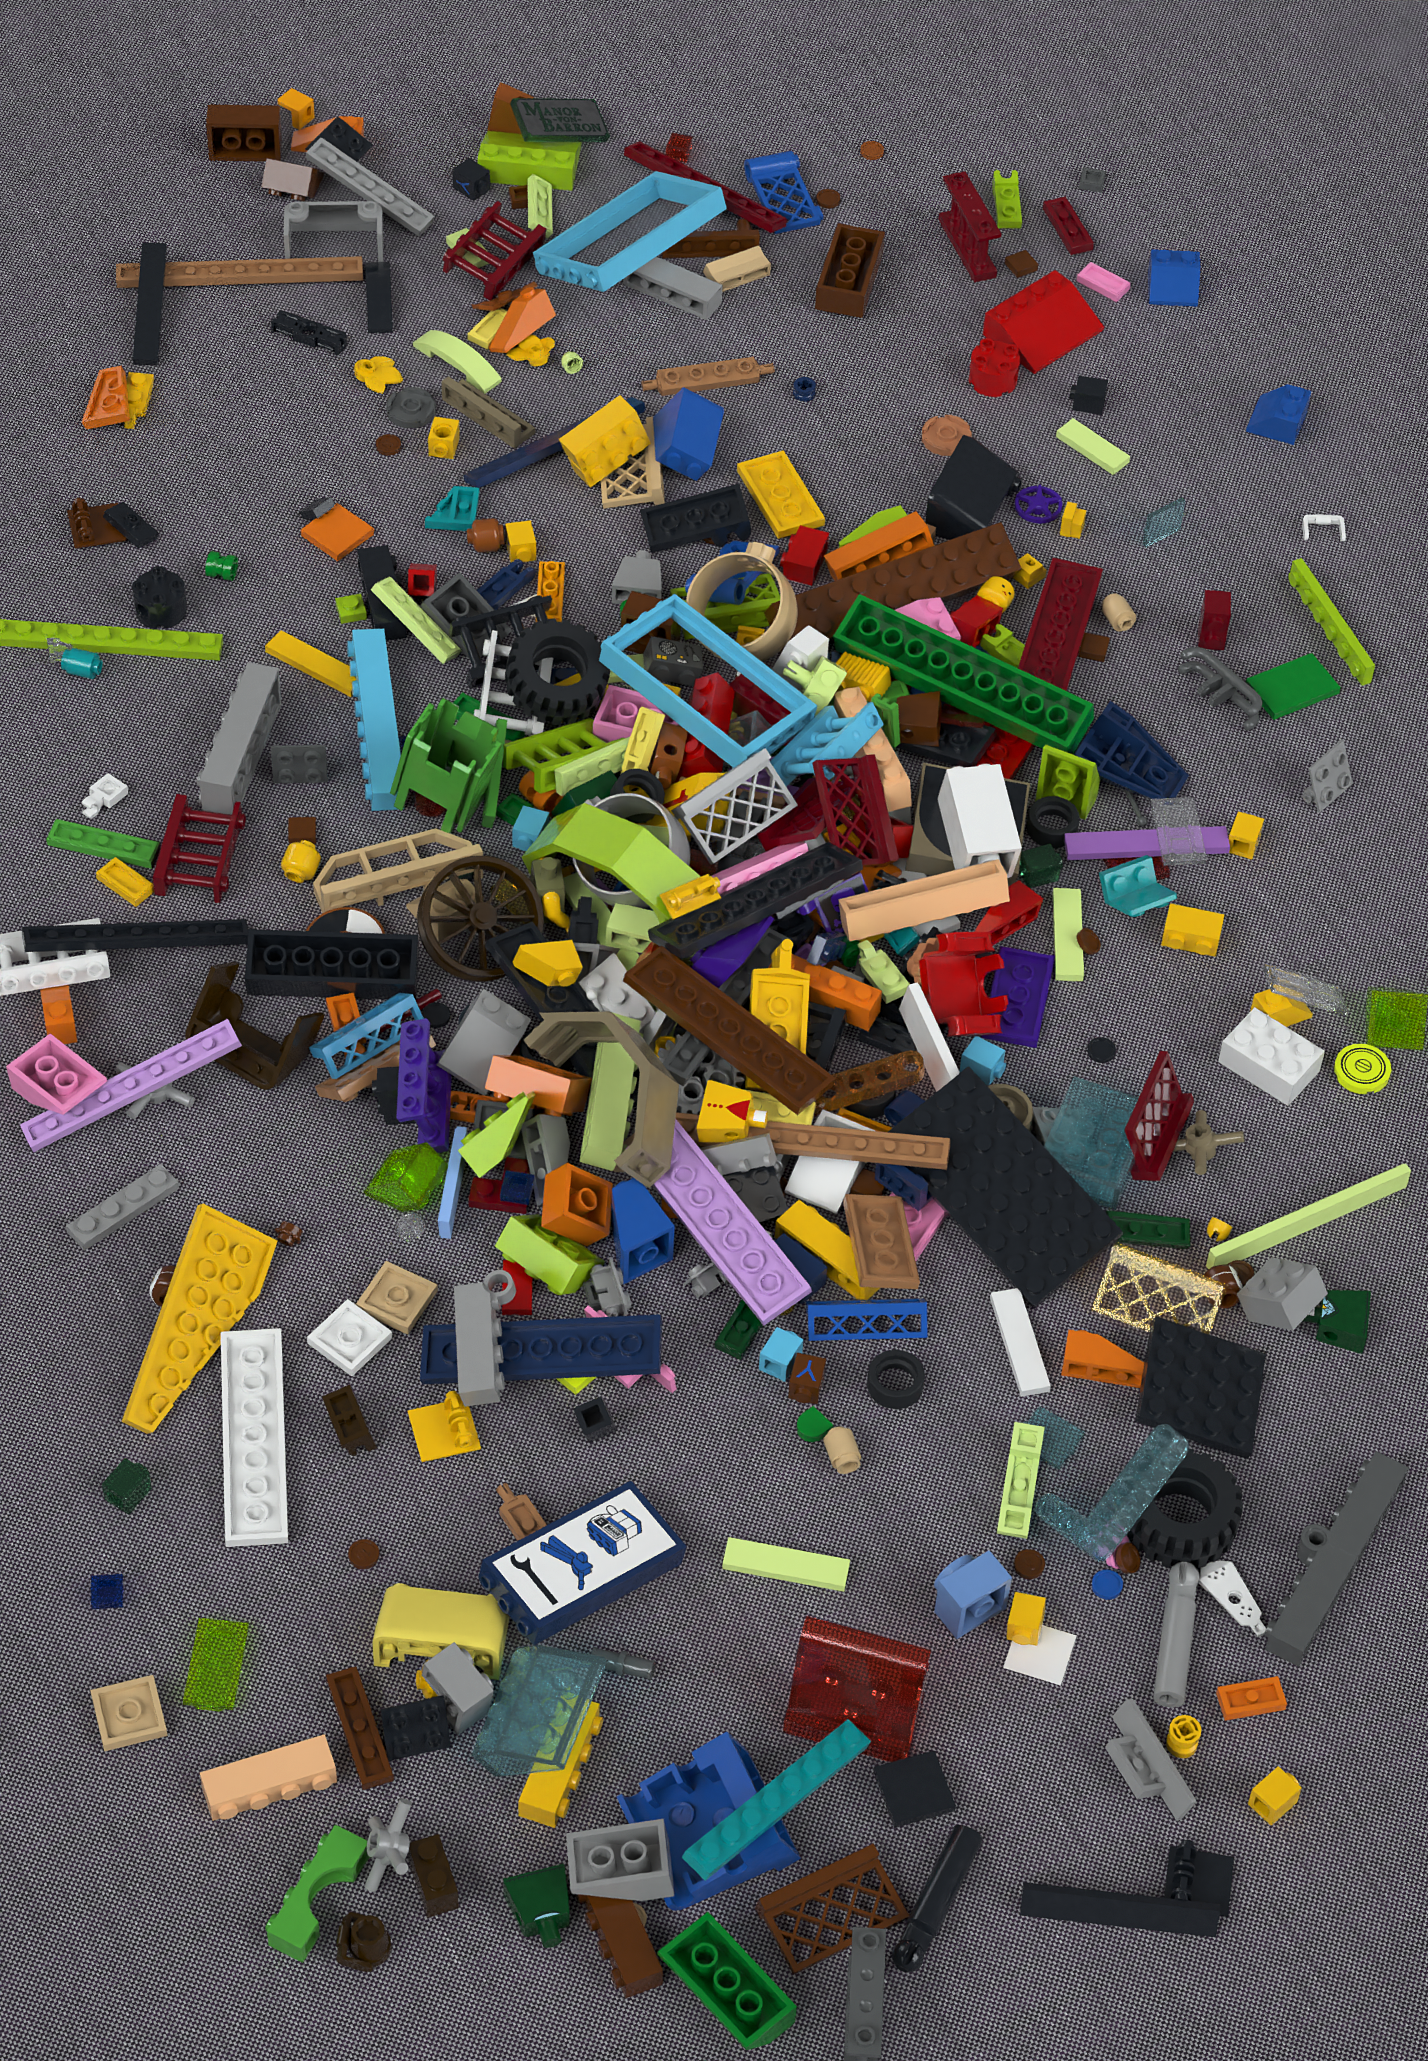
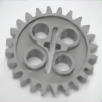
M679 1034L676 1036L675 1044L668 1040L665 1045L666 1049H659L657 1055L662 1063L682 1038ZM711 1049L706 1056L710 1063L701 1062L694 1072L696 1077L691 1076L684 1086L679 1084L676 1111L700 1115L704 1098L703 1091L705 1092L707 1081L716 1080L722 1084L739 1088L744 1083V1078L738 1077L742 1075V1072ZM692 1091L697 1095V1098H688L684 1092Z

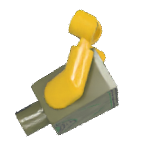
M542 857L534 860L531 866L530 881L540 897L544 923H555L560 928H565L568 933L570 917L564 913L565 886L563 878L571 875L575 870L571 865L561 868V862L557 858Z

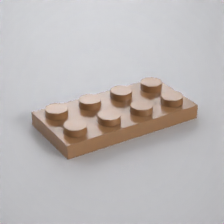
M430 1035L429 1037V1045L431 1048L436 1046V1043L432 1035ZM400 1040L339 1078L332 1079L330 1077L316 1085L315 1089L319 1097L348 1102L359 1095L358 1091L365 1087L371 1088L372 1080L377 1079V1068L399 1066Z

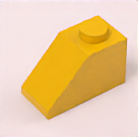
M572 940L520 945L513 960L516 968L547 986L560 985L565 987L575 984L583 968Z
M1281 986L1254 994L1251 1010L1255 1007L1286 1027L1310 1019L1313 1015L1298 993Z

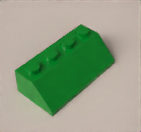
M709 1912L705 1913L658 1951L659 1957L745 2050L770 2044L795 2023L797 2006Z

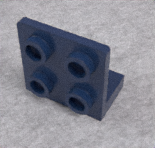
M876 1163L875 1180L895 1195L902 1197V1200L917 1211H920L933 1199L927 1193L928 1183L919 1174H914L903 1165Z

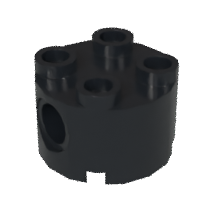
M155 566L151 571L140 575L132 583L135 614L141 624L153 629L164 625V629L179 624L185 618L187 613L185 583L178 574L166 570L163 566Z

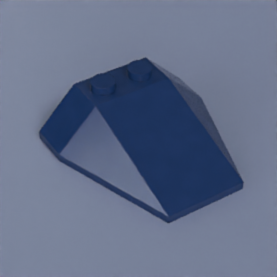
M1112 701L1107 704L1073 754L1096 763L1100 781L1167 806L1172 804L1189 777L1184 769L1132 715Z

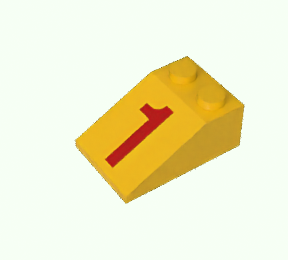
M699 773L672 784L670 788L664 790L665 798L662 805L674 815L671 810L725 773ZM730 792L724 796L730 797ZM717 800L714 813L727 816L729 802ZM709 806L704 811L709 812ZM657 814L645 824L668 827L665 818ZM697 814L691 818L697 829L706 830L708 816ZM681 818L678 819L685 834L691 835ZM713 818L711 832L720 834L726 821Z

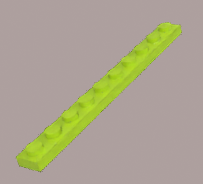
M0 619V646L53 650L77 648L98 653L220 661L223 646V634Z

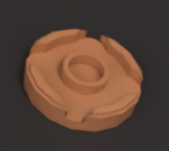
M945 415V417L940 418L938 416L932 417L925 422L922 428V442L925 447L932 453L941 456H951L963 435L972 437L969 424L960 417Z

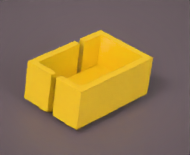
M621 395L559 439L574 472L590 488L628 461L627 456L631 455L633 457L651 444L636 410Z

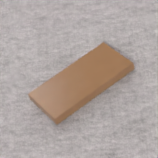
M845 1194L843 1204L860 1287L918 1289L920 1280L902 1197Z

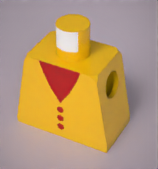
M708 1080L697 1124L699 1142H729L747 1138L750 1126L766 1128L768 1111L754 1109L753 1096L749 1091Z

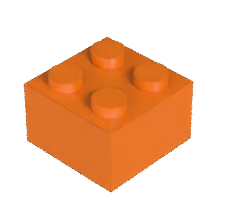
M569 1163L545 1175L541 1227L585 1246H589L608 1236L610 1231L613 1183Z

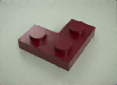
M506 1157L502 1181L473 1177L468 1200L469 1208L526 1214L532 1186L528 1160Z

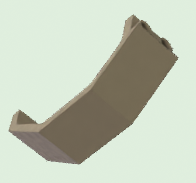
M610 1011L539 1013L544 1021L535 1027L524 1041L529 1048L535 1049L546 1060L552 1061L556 1067L559 1068L582 1045L589 1042L620 1043L638 1066L640 1076L634 1140L614 1161L620 1169L650 1188L671 1166L679 1084L642 1036Z

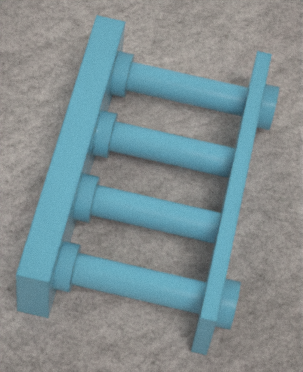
M868 702L854 717L839 718L834 706H825L770 763L787 787L799 774L814 773L812 763L816 760L852 758L884 724L873 702ZM823 767L825 777L830 780L835 774L827 767Z

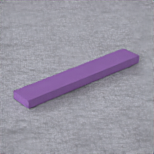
M1226 826L1064 834L1067 860L1132 858L1145 855L1154 857L1229 853L1230 850Z

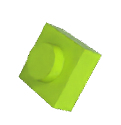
M361 594L335 598L341 624L367 620V612Z

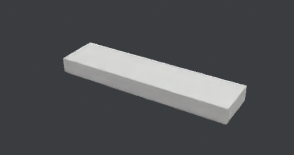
M1017 1288L992 1292L990 1300L1020 1396L1050 1392V1382L1021 1292Z

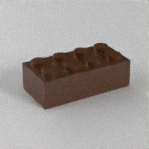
M841 223L837 224L816 287L815 309L863 318L883 256L885 232Z

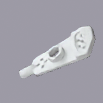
M1215 1561L1206 1564L1205 1567H1201L1198 1583L1241 1626H1250L1257 1637L1263 1636L1266 1627L1260 1621L1262 1612L1232 1561ZM1237 1596L1240 1602L1233 1604L1229 1601V1597Z

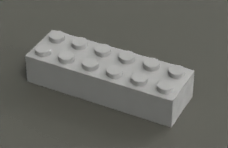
M247 662L244 672L239 673L236 692L232 691L230 695L229 709L222 714L220 731L216 730L212 751L208 750L205 757V768L203 771L200 770L197 776V786L200 787L198 802L202 805V811L232 815L235 801L242 804L281 706L279 668Z

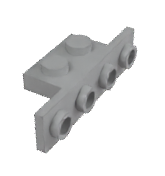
M1132 1698L1126 1699L1112 1716L1124 1737L1111 1739L1105 1748L1136 1799L1161 1795L1176 1821H1179L1196 1803V1799Z

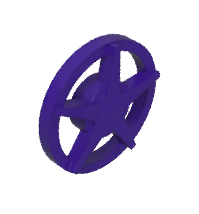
M1041 485L1024 488L1015 498L1017 514L1024 520L1032 523L1042 524L1051 522L1058 518L1062 511V498L1058 493ZM1037 492V495H1033V496H1027V495H1026V494H1028V493ZM1042 493L1048 494L1053 498H1046ZM1020 500L1028 503V509L1025 512L1020 508ZM1057 503L1058 509L1052 514L1048 507L1051 504ZM1030 514H1045L1047 517H1034Z

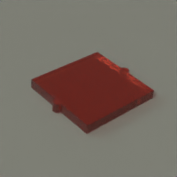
M943 704L939 722L983 729L985 719L968 714L952 705Z

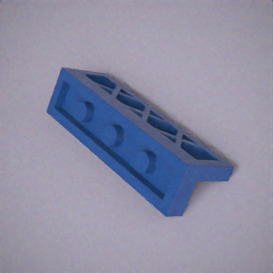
M924 1298L806 1301L808 1341L927 1338V1302ZM920 1314V1331H907L900 1324L908 1315ZM879 1315H887L894 1322L886 1332H878L871 1325ZM892 1315L901 1316L896 1320ZM833 1316H842L838 1322L833 1318ZM849 1316H857L865 1323L857 1332L850 1333L841 1326ZM862 1316H871V1317H870L868 1320H865ZM814 1317H828L835 1324L827 1333H814ZM898 1326L902 1331L893 1330ZM867 1327H869L873 1332H863V1331H864ZM837 1328H839L843 1333H833V1332H834Z

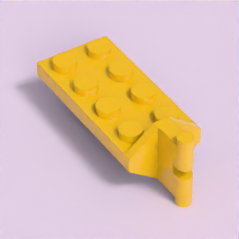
M785 939L771 954V968L752 970L749 1012L806 1055L810 974L791 969L793 942L790 939ZM746 1076L745 1089L765 1091Z

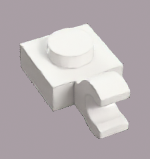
M107 773L89 788L90 796H87L82 801V805L87 808L82 813L92 819L99 813L103 805L110 809L128 794V786Z

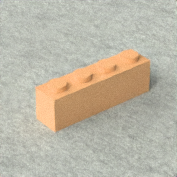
M325 1734L200 1772L202 1790L212 1821L230 1819L239 1812L249 1809L259 1810L269 1805V1803L281 1799L291 1800L298 1797L301 1793L310 1790H324L337 1782L336 1766Z

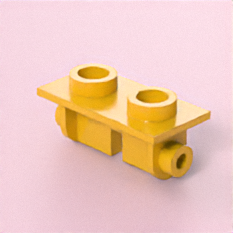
M706 874L660 894V897L674 920L721 899L717 891L721 883L718 877Z

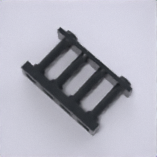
M537 595L530 598L527 602L469 618L468 616H461L451 622L449 636L451 638L461 635L472 664L466 678L469 689L483 686L486 664L481 661L471 632L486 628L490 639L492 630L498 631L496 625L510 621L517 638L520 636L521 631L524 630L520 618L535 614L537 621H542L543 624L546 623L548 618L545 611H548L552 602L551 595L545 597ZM497 632L496 644L503 645ZM496 655L497 660L493 663V667L506 669L508 657ZM553 658L552 666L567 661L559 658ZM534 664L535 671L539 670V665ZM491 678L490 683L500 681L501 679Z

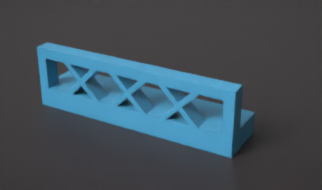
M398 993L313 1044L309 1049L313 1057L323 1059L331 1078L337 1079L398 1042L401 1031L398 1032V1029H401L400 1022L405 1011L410 1009L415 1020L424 1018L413 994ZM384 1024L392 1026L390 1036L386 1040L377 1038L380 1027ZM362 1037L370 1039L366 1052L363 1054L355 1052L359 1039ZM339 1051L347 1053L344 1065L337 1069L331 1056Z

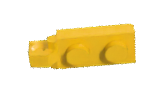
M128 373L126 381L130 421L124 422V428L134 429L137 416L145 417L154 384V374Z

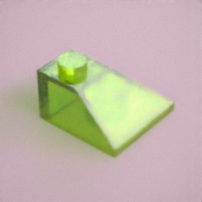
M1368 986L1365 1010L1366 1044L1374 1047L1423 1050L1428 994L1397 988Z

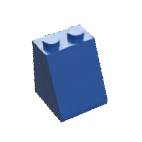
M683 387L653 417L656 461L697 481L712 466L724 408Z
M635 1178L618 1183L612 1188L611 1225L617 1264L621 1269L624 1285L673 1260L675 1226L642 1183Z

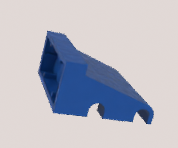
M727 1731L691 1752L694 1760L683 1766L672 1763L640 1782L639 1785L642 1790L638 1794L631 1797H625L623 1794L617 1796L629 1824L664 1819L669 1838L674 1896L666 1897L664 1900L668 1908L674 1911L685 1909L775 1868L780 1871L801 1859L782 1819L706 1881L682 1858L689 1847L765 1787L749 1751Z

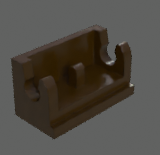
M350 1384L322 1396L342 1448L346 1447L351 1456L357 1455L356 1448L364 1445L369 1452L377 1449L358 1399Z

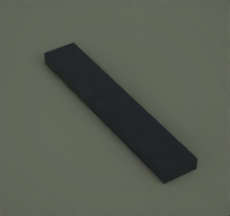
M142 243L133 365H158L167 243Z
M1023 1882L1020 1916L1216 1937L1220 1904Z

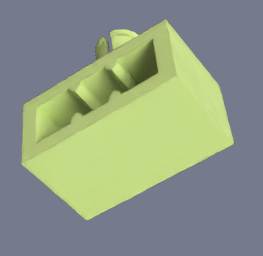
M821 656L811 672L792 660L787 663V667L795 672L786 667L782 672L783 676L802 685L800 692L817 705L815 716L825 706H828L847 674L844 668L824 656Z

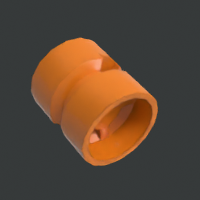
M531 770L524 775L519 783L520 793L528 801L532 802L536 809L549 812V817L553 816L551 811L564 796L559 795L556 789L541 794L534 790V772Z

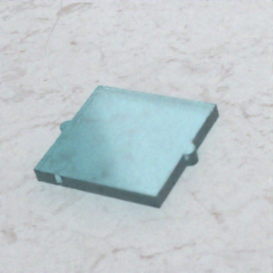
M1183 497L1147 515L1146 527L1143 530V545L1145 547L1181 529L1182 518L1185 515V499Z
M1040 1406L1029 1421H1024V1424L1045 1427L1040 1460L1058 1470L1069 1455L1075 1453V1447L1085 1433L1083 1430Z

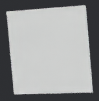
M1042 1625L1037 1646L1031 1644L1020 1645L1012 1641L1003 1668L1061 1686L1077 1635Z

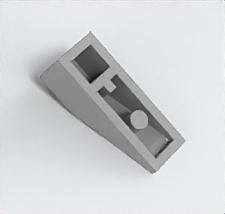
M539 1114L524 1122L521 1130L537 1206H543L545 1175L567 1163L570 1140L565 1117Z

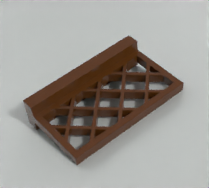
M874 1843L758 1900L755 1909L760 1919H764L793 1975L852 1947V1930L847 1929L851 1913L869 1919L867 1928L888 1929L908 1919L909 1914L878 1859L880 1854ZM875 1870L881 1881L878 1891L860 1886L864 1874ZM857 1878L856 1884L850 1882ZM843 1886L854 1890L850 1905L831 1899L835 1888ZM883 1887L887 1894L882 1893ZM829 1892L827 1898L821 1896V1895H823V1894ZM857 1892L876 1898L871 1913L853 1907ZM814 1900L825 1904L821 1919L803 1914L805 1903ZM879 1900L892 1903L898 1914L889 1919L876 1915ZM800 1906L799 1912L792 1910ZM829 1906L847 1911L843 1927L825 1921ZM782 1914L797 1918L793 1932L789 1933L780 1930L774 1918ZM800 1920L819 1926L814 1941L796 1935ZM873 1921L879 1922V1924L872 1927ZM822 1927L841 1933L838 1944L830 1947L818 1943ZM844 1935H847V1936H850V1937H851V1938H849V1939L843 1941ZM784 1938L790 1940L789 1945H787ZM794 1941L812 1947L809 1958L798 1964L791 1953ZM816 1949L822 1951V1952H820V1953L814 1955Z

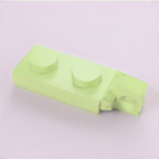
M868 940L857 944L860 950L859 955L861 958L858 960L861 971L874 988L882 990V998L886 1004L904 996L910 984L887 954L881 949L875 951L873 945Z

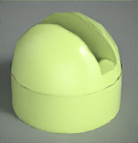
M567 352L562 356V367L567 373L574 374L582 368L583 360L577 353Z

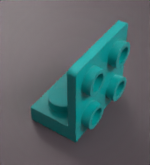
M1148 855L1099 872L1105 903L1130 917L1141 916L1146 910L1154 907H1165L1170 901L1177 899L1176 892L1157 883L1152 857Z

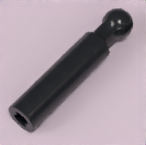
M964 1825L953 1827L907 1919V1926L899 1942L893 1948L892 1960L898 1970L906 1973L913 1972L923 1964L924 1955L932 1939L937 1936L983 1842L981 1835L974 1829Z

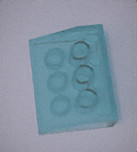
M1074 1076L1044 1147L1097 1204L1116 1210L1135 1162L1125 1133V1127L1139 1097Z
M542 1645L516 1648L506 1674L500 1683L495 1700L488 1711V1716L481 1733L477 1737L471 1756L495 1777L564 1770L608 1660L601 1656Z

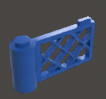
M791 150L746 159L744 162L746 178L749 183L753 184L762 206L790 220L786 223V227L775 231V234L820 225L824 217L820 207L814 206L798 171L800 167L798 155L794 154ZM794 178L796 183L794 186L784 183L783 180ZM769 183L774 187L770 191L762 188L760 184ZM778 188H781L789 193L784 197L775 192ZM793 194L803 197L802 203L791 200ZM774 199L782 204L777 208L770 205L769 201ZM788 205L797 210L794 214H791L783 209ZM803 211L810 214L812 218L804 219L799 217V214Z
M732 541L730 544H725L720 550L719 556L733 553L736 550L746 552L749 542ZM764 544L776 551L774 558L780 553L779 546ZM746 571L731 576L715 589L709 602L742 604L746 589L762 572ZM692 574L691 577L687 579L685 584L686 593H688L690 584L696 576V574Z

